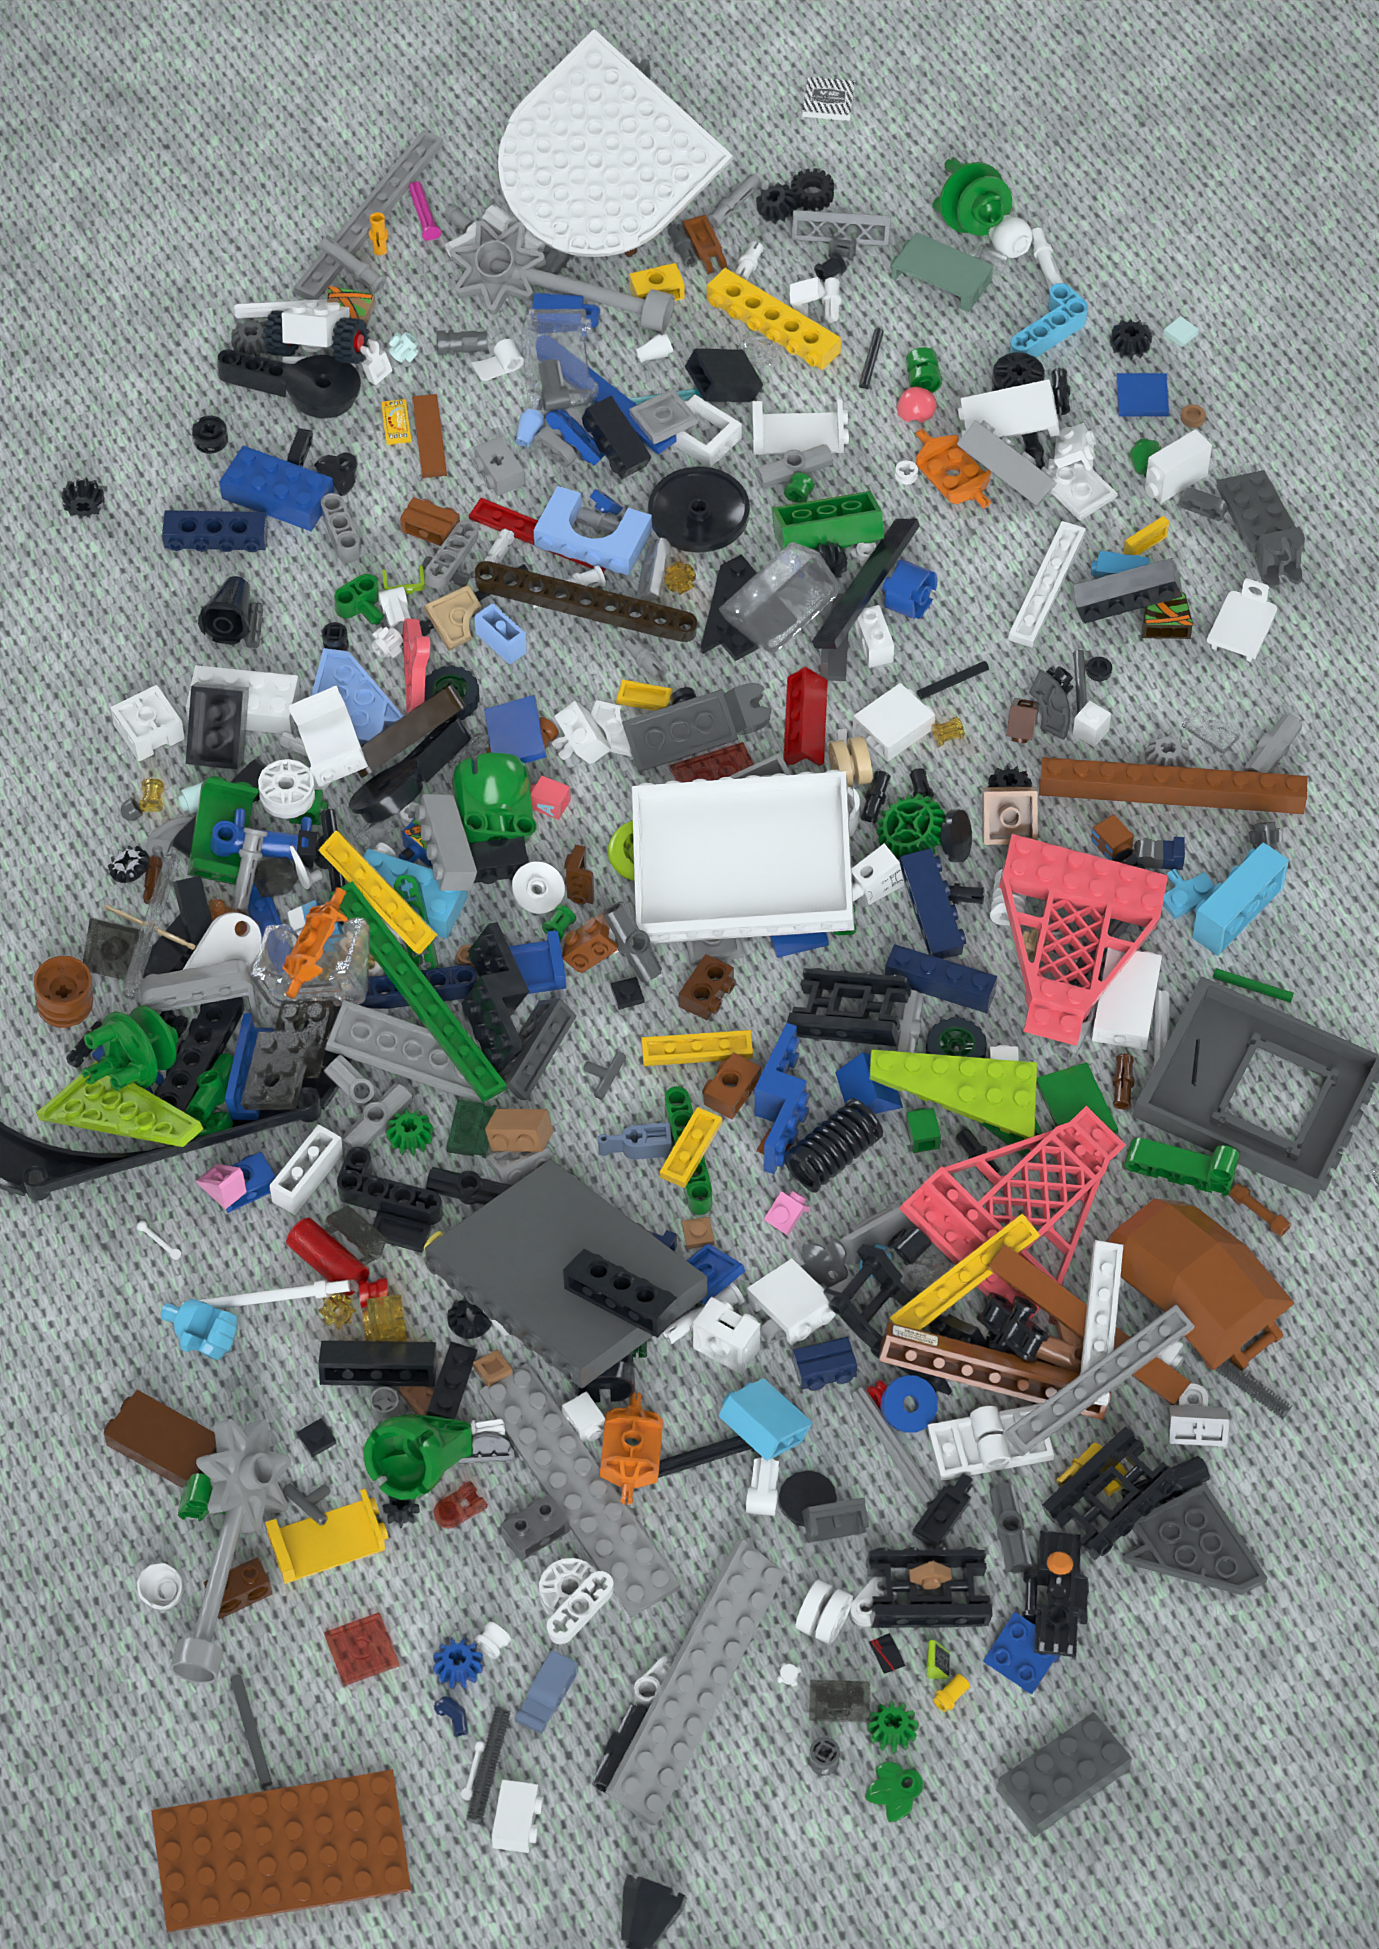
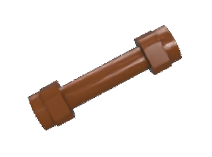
M1237 1183L1230 1191L1229 1197L1239 1206L1242 1203L1270 1225L1269 1230L1282 1237L1291 1227V1223L1287 1221V1218L1282 1214L1276 1216L1250 1195V1189L1245 1185Z

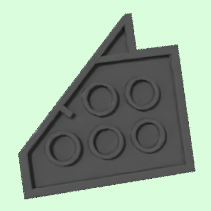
M1206 1483L1153 1509L1149 1515L1142 1516L1134 1523L1132 1530L1142 1546L1125 1554L1123 1559L1125 1564L1238 1595H1243L1267 1582L1268 1578Z

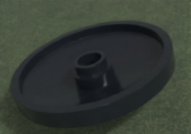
M697 466L679 469L660 480L651 492L648 502V514L652 515V529L659 538H666L670 545L676 549L686 552L704 553L724 548L741 536L749 521L750 503L746 490L733 476L719 469Z

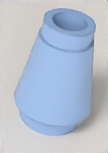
M526 409L520 415L515 441L517 445L530 446L533 437L544 425V417L540 412L534 409Z

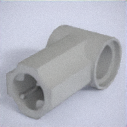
M342 1055L333 1060L324 1070V1073L349 1097L351 1103L356 1106H365L371 1102L374 1095L373 1084L365 1079ZM358 1086H364L369 1091V1095L365 1099H359L354 1095L353 1090Z

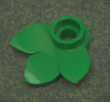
M894 1762L882 1763L875 1768L879 1779L868 1787L865 1799L873 1804L886 1805L887 1820L889 1822H896L911 1812L913 1799L922 1793L924 1781L922 1776L913 1769L904 1770ZM907 1779L913 1780L910 1788L903 1787Z

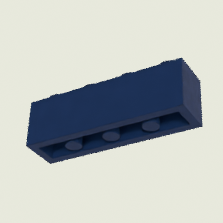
M932 848L901 856L900 867L928 955L941 959L962 955L963 946L966 944V937L963 929H958L955 921L958 920L957 909L954 904L950 905L948 899L950 889L947 880L942 881L940 875L942 865L939 856L934 857Z
M894 944L885 965V975L906 977L911 990L983 1013H988L996 993V975Z

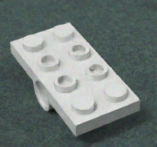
M1040 1404L999 1411L995 1406H984L974 1410L970 1417L928 1424L927 1431L940 1481L960 1478L963 1473L970 1476L1054 1460V1452L1049 1437L1022 1457L1004 1436V1432Z

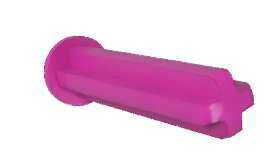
M419 181L411 182L409 184V192L423 229L422 237L425 241L438 239L441 236V230L435 224L422 184Z

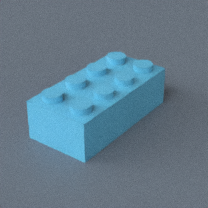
M1264 842L1257 849H1251L1246 855L1244 862L1240 866L1236 865L1230 871L1228 879L1224 883L1219 882L1213 889L1211 896L1207 900L1203 899L1195 909L1196 919L1192 925L1194 928L1192 938L1219 956L1283 889L1289 859Z
M367 849L364 858L393 888L395 880L401 875H413L419 880L430 927L438 934L437 936L447 939L468 898V891H440L437 880L433 878V869ZM405 880V885L401 886V889L408 892L409 899L404 900L406 902L417 901L416 897L410 898L409 889L413 888V884ZM412 905L411 907L420 915L419 909Z

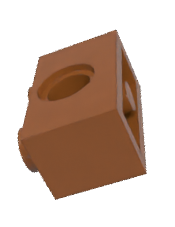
M733 1052L728 1060L724 1059L721 1062L713 1080L709 1079L706 1082L702 1091L704 1094V1105L732 1120L754 1091L761 1076L762 1067ZM727 1084H734L735 1086L729 1087V1086H726V1085H727Z

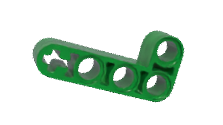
M1134 1138L1130 1143L1124 1167L1126 1170L1157 1179L1159 1176L1168 1179V1182L1183 1186L1188 1184L1195 1186L1194 1189L1209 1193L1215 1191L1222 1193V1196H1228L1236 1174L1239 1153L1232 1147L1222 1145L1215 1148L1212 1157L1144 1138Z

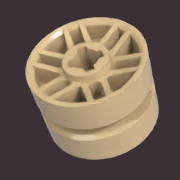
M863 736L849 738L847 745L844 740L829 742L828 750L831 770L846 771L848 787L853 786V780L858 786L872 783L871 760Z

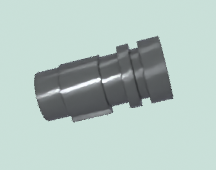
M438 330L436 333L438 355H446L447 352L450 355H454L455 352L473 353L487 351L486 331L454 332L449 330L446 333L445 330Z

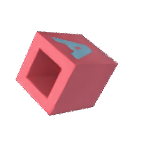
M541 776L537 784H532L530 788L532 809L559 820L571 801L570 786Z

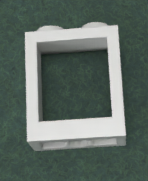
M694 395L689 401H685V404L694 414L697 413L722 429V431L707 445L681 431L675 434L677 442L673 445L705 466L712 467L742 438V424L710 403L705 402L702 398Z

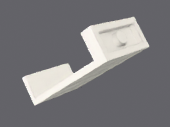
M1050 380L961 398L962 407L958 408L960 422H965L966 430L962 431V437L975 420L980 424L983 420L995 428L993 434L1000 439L1003 435L1008 438L1046 429L1049 430L1051 437L1060 435Z
M837 400V412L763 414L762 401H752L753 454H785L787 451L794 449L802 452L823 444L828 445L831 453H844V444H849V430L844 429V425H848V411L843 410L842 400Z
M337 685L288 706L304 743L311 767H309L319 787L368 767L347 706Z
M1108 948L1102 981L1107 978L1126 952ZM1149 951L1135 952L1099 998L1092 1041L1146 1050L1162 955Z

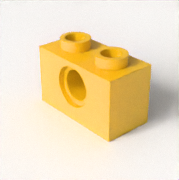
M676 263L629 274V289L634 297L646 300L649 291L654 289L674 295L675 301L685 299V286Z

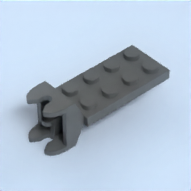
M1265 470L1217 480L1216 487L1219 494L1227 503L1228 511L1250 552L1256 551L1257 568L1263 583L1271 589H1278L1280 584L1278 576L1285 575L1292 583L1300 584L1302 581L1301 554L1305 544V537L1300 527H1295Z
M747 683L734 687L724 694L721 689L623 721L622 725L638 772L737 741V735H746L761 730L769 723L772 712L771 708L760 707L759 701L764 696L762 692L765 688L758 683Z

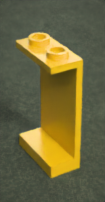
M366 1489L360 1490L361 1501L324 1513L328 1517L324 1525H318L312 1518L279 1528L276 1519L265 1522L267 1535L285 1584L385 1550L384 1540L388 1539V1534L384 1523H378L375 1515L379 1514L378 1506L374 1497H368Z

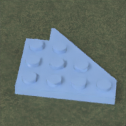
M323 648L311 696L337 685L347 706L360 745L365 744L382 732L385 727H389L403 717L401 712L349 651Z

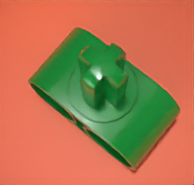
M363 574L338 588L334 593L337 615L347 619L357 614H362L371 625H379L384 616L374 605L379 600L377 578L371 574Z
M193 1474L183 1486L178 1510V1517L182 1520L188 1517L197 1518L201 1522L209 1514L208 1503L213 1488L210 1478L206 1474Z

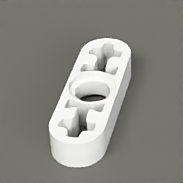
M604 1571L592 1573L549 1618L547 1632L551 1641L556 1644L569 1642L607 1602L614 1591L613 1579L608 1573ZM603 1582H605L606 1589L603 1590L600 1588L594 1593V1583L602 1584ZM593 1593L595 1602L590 1597ZM577 1601H584L589 1605V1609L583 1614H577L572 1610V1606ZM567 1613L570 1620L566 1623V1632L559 1631L555 1633V1625L563 1626L567 1621V1615L565 1614Z

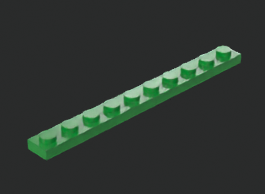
M353 881L342 886L341 889L346 891V895L339 907L348 918L346 922L481 1101L484 1103L505 1091L507 1084ZM333 891V892L330 893V896H329V899H330V900H331V898H332V896H333V894H334L335 891Z

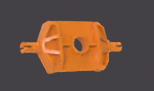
M921 428V431L919 429L916 432V437L921 440L924 446L916 456L915 464L950 503L960 504L967 500H976L983 509L988 507L991 501L982 492L987 488L991 471L988 469L984 472L969 454L957 445L959 439L957 435L932 438L924 428ZM948 470H956L960 474L952 476L947 475L946 472Z
M336 888L330 902L311 907L309 914L306 915V923L291 954L286 957V962L282 969L290 975L289 978L292 981L285 995L292 999H296L297 993L304 982H308L322 973L323 969L315 963L321 958L323 946L335 929L334 923L346 922L348 919L339 907L346 895V891Z
M636 1392L630 1396L628 1408H614L605 1415L599 1475L622 1488L620 1502L625 1504L626 1497H628L627 1505L633 1503V1490L635 1488L657 1483L659 1475L663 1419L656 1412L642 1409V1395L638 1392L636 1400ZM633 1438L638 1440L639 1444L631 1446L625 1440Z

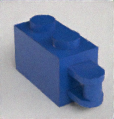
M534 293L531 314L532 330L581 333L582 327L598 326L600 308L596 305L584 304L583 296Z

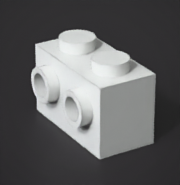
M502 1780L492 1832L493 1848L529 1853L531 1843H536L539 1825L534 1824L536 1814L541 1815L544 1801V1796H539L537 1784Z

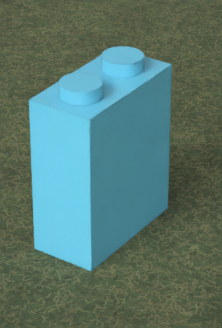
M765 1378L755 1383L750 1382L737 1392L731 1391L722 1401L724 1406L718 1415L766 1461L799 1445L804 1440L813 1423Z

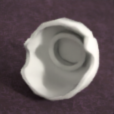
M165 1563L150 1564L140 1573L137 1580L140 1599L159 1611L169 1610L181 1601L185 1591L183 1577L176 1569ZM160 1590L162 1591V1593H163V1595H164V1597H165L166 1599H163V1598L160 1597V1595H159V1591H160Z

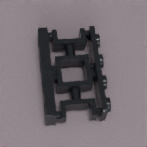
M822 968L803 969L804 980H801L800 985L804 994H810L806 1008L793 1007V1013L789 1012L787 1023L797 1026V1037L897 1047L899 1041L897 1030H900L901 1024L898 1016H891L894 1002L908 1003V997L911 996L912 991L906 977L900 975H877L871 972L855 973L847 970L832 971ZM823 990H833L831 998L821 997ZM874 994L885 995L883 1002H874ZM842 997L862 999L859 1012L838 1011ZM818 1007L827 1008L826 1016L816 1015ZM869 1013H880L878 1020H868Z
M1126 1426L1042 1504L1045 1515L1053 1523L1056 1522L1061 1529L1072 1519L1086 1532L1079 1540L1081 1548L1087 1551L1093 1560H1096L1099 1556L1106 1555L1112 1549L1113 1543L1121 1536L1129 1534L1134 1527V1523L1142 1516L1149 1515L1155 1508V1504L1163 1496L1170 1495L1178 1483L1175 1471L1171 1467L1168 1468L1164 1462L1152 1471L1137 1458L1145 1451L1144 1445L1135 1438L1134 1433ZM1126 1457V1460L1133 1468L1123 1476L1114 1467ZM1143 1475L1152 1484L1141 1494L1133 1483ZM1115 1480L1129 1494L1110 1511L1096 1496ZM1084 1497L1091 1507L1081 1516L1073 1506ZM1101 1514L1110 1524L1098 1533L1091 1523Z
M880 1547L869 1551L866 1559L867 1576L882 1577L884 1596H872L870 1602V1609H872L870 1616L871 1628L989 1626L993 1616L992 1604H989L990 1595L975 1596L973 1576H984L986 1572V1550H977L975 1547H965L961 1550H948L945 1547H937L932 1550H919L915 1547L903 1550H890L889 1548ZM934 1561L948 1568L964 1567V1580H949L941 1583L942 1596H917L916 1584L910 1581L909 1570ZM891 1568H906V1580H892ZM893 1592H907L908 1604L893 1605ZM951 1592H965L966 1604H951Z

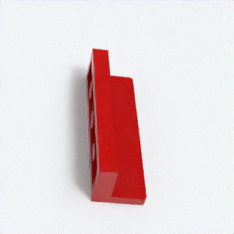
M806 666L787 677L783 760L788 765H794L806 758L821 766L824 764L828 681Z

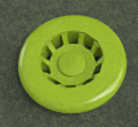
M633 820L621 825L613 833L608 844V858L612 867L621 876L635 881L634 843H632L634 841Z

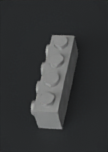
M975 420L957 445L1039 507L1057 484L1053 480L1055 474L1044 466L1040 470L1033 465L1035 461L1033 457L1025 451L1021 454L1013 449L1015 444L1004 435L1001 439L994 435L995 428L983 420L980 424Z
M423 794L420 804L415 808L416 821L420 822L421 838L427 845V858L431 860L433 865V878L437 880L440 891H471L477 870L454 795Z

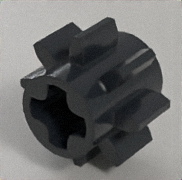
M1058 666L1055 670L1052 667L1048 668L1046 672L1058 681L1067 696L1074 687L1070 684L1073 679L1072 675L1061 666Z
M388 1496L389 1504H383V1513L388 1514L387 1522L390 1524L395 1521L399 1523L400 1528L407 1522L414 1524L413 1514L420 1513L419 1505L414 1504L416 1499L399 1500ZM399 1506H404L403 1510H399Z

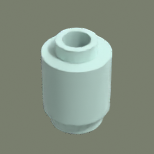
M202 783L181 790V796L177 798L183 812L188 811L189 815L197 813Z

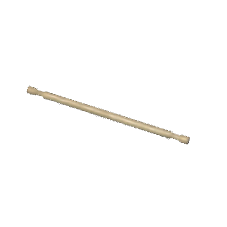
M108 904L104 907L106 910L112 911L181 945H186L192 950L195 949L194 944L188 943L119 909H114Z

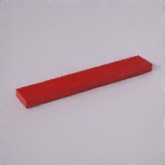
M482 497L469 514L470 520L500 532L503 529H507L514 533V538L534 545V529L538 523L536 519ZM549 551L563 558L581 564L585 567L594 569V566L588 564L587 562L580 561L574 558H567L564 555ZM600 567L604 573L606 568Z

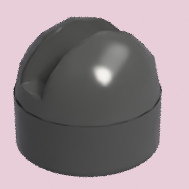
M132 797L121 805V815L128 821L136 820L143 815L142 808Z

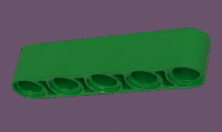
M680 1086L671 1087L665 1093V1114L667 1123L670 1125L673 1148L684 1130L678 1127L686 1126L693 1115L689 1093ZM704 1156L694 1173L699 1175L691 1176L686 1187L683 1188L689 1210L697 1215L706 1214L712 1208V1186ZM696 1197H704L705 1199H703V1200H697V1199H695V1198H696Z

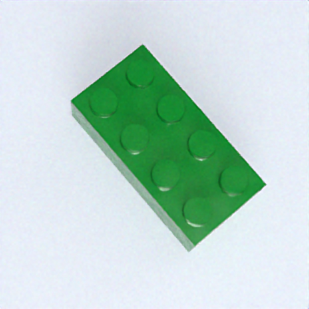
M871 491L772 507L774 536L784 556H800L802 553L810 552V548L818 547L819 543L825 545L828 541L831 544L838 543L841 548H848L852 544H871L877 540L884 539L882 510Z

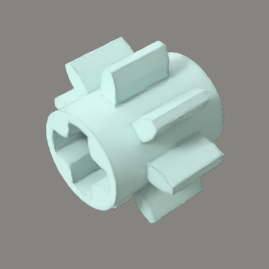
M397 332L388 343L391 346L389 353L399 362H403L405 359L411 362L419 352L416 348L419 345L418 341L408 332H404L402 336Z

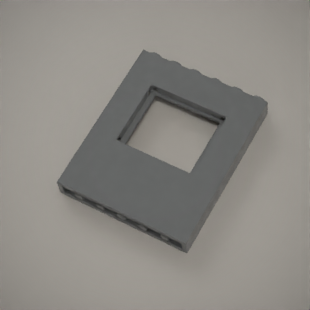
M1201 976L1136 1101L1132 1116L1213 1153L1217 1146L1232 1147L1239 1153V1165L1317 1198L1320 1189L1326 1191L1332 1179V1176L1328 1175L1330 1169L1336 1170L1343 1156V1154L1339 1153L1341 1146L1347 1148L1353 1136V1133L1349 1131L1351 1126L1357 1127L1364 1111L1360 1110L1362 1103L1368 1105L1374 1092L1373 1089H1370L1372 1083H1379V1055ZM1200 1039L1197 1084L1194 1086L1191 1082L1196 1040ZM1257 1047L1327 1078L1295 1143L1225 1112ZM1220 1118L1225 1119V1122H1220ZM1286 1149H1292L1291 1153H1288Z

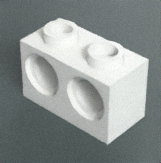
M880 606L864 608L854 623V630L868 668L893 662L894 643Z

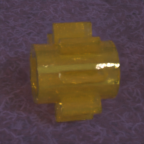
M679 561L666 568L668 574L664 576V581L670 591L675 592L678 590L679 595L695 587L692 582L696 580V573L691 565H683Z
M334 1293L332 1297L323 1298V1308L318 1309V1311L325 1316L323 1322L327 1326L333 1323L339 1330L341 1325L352 1323L350 1320L352 1313L356 1312V1309L350 1306L352 1299L347 1295L341 1298V1295L338 1293ZM337 1308H339L340 1310H339V1312L336 1314V1313H335V1310H336Z

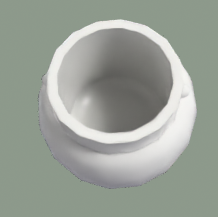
M1004 215V219L998 225L990 227L989 238L992 241L993 247L1000 255L1006 258H1017L1026 253L1030 248L1033 238L1032 230L1023 219Z

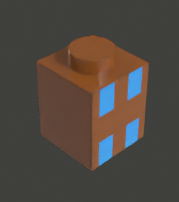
M1114 814L1094 826L1091 841L1109 860H1112L1116 854L1123 850L1132 849L1134 835Z

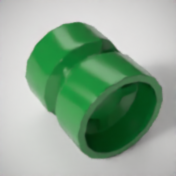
M926 347L917 348L909 352L906 356V367L909 374L910 388L921 387L931 393L939 390L942 385L937 353L933 349Z

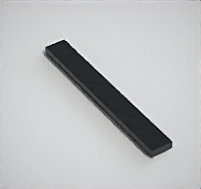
M918 519L894 520L885 533L884 539H881L812 640L814 648L837 649L920 527Z

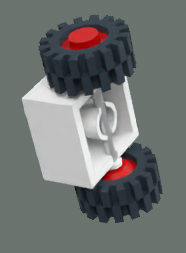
M305 300L301 305L291 306V309L288 311H271V314L267 316L269 321H265L266 329H263V333H265L263 341L266 342L264 346L270 355L292 356L296 353L295 350H298V344L320 347L332 346V349H334L333 356H336V361L360 364V362L364 361L363 357H366L361 353V345L369 348L367 341L370 337H367L369 329H366L367 323L363 319L349 318V307H342L337 302H328L322 305L318 304L316 300Z

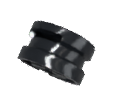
M212 415L199 418L197 423L193 424L192 436L197 450L202 453L212 454L222 451L228 443L227 427L221 418Z

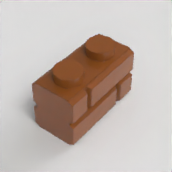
M415 497L411 499L400 518L401 532L442 546L456 524L460 522L459 514L450 507L442 508L434 505L428 499L420 500Z

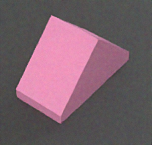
M216 1164L196 1180L198 1185L225 1210L246 1193L243 1172L237 1167Z

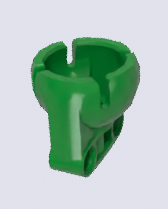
M506 753L480 754L477 757L478 773L475 774V762L471 758L461 761L455 767L452 785L454 799L468 843L524 837L526 843L536 831L537 824L532 812L529 772L524 762L517 756Z
M405 1414L390 1417L377 1425L365 1442L363 1459L366 1471L372 1481H376L382 1476L387 1478V1481L379 1487L386 1495L399 1500L418 1499L438 1485L445 1471L461 1459L473 1454L472 1427L469 1422L427 1415Z

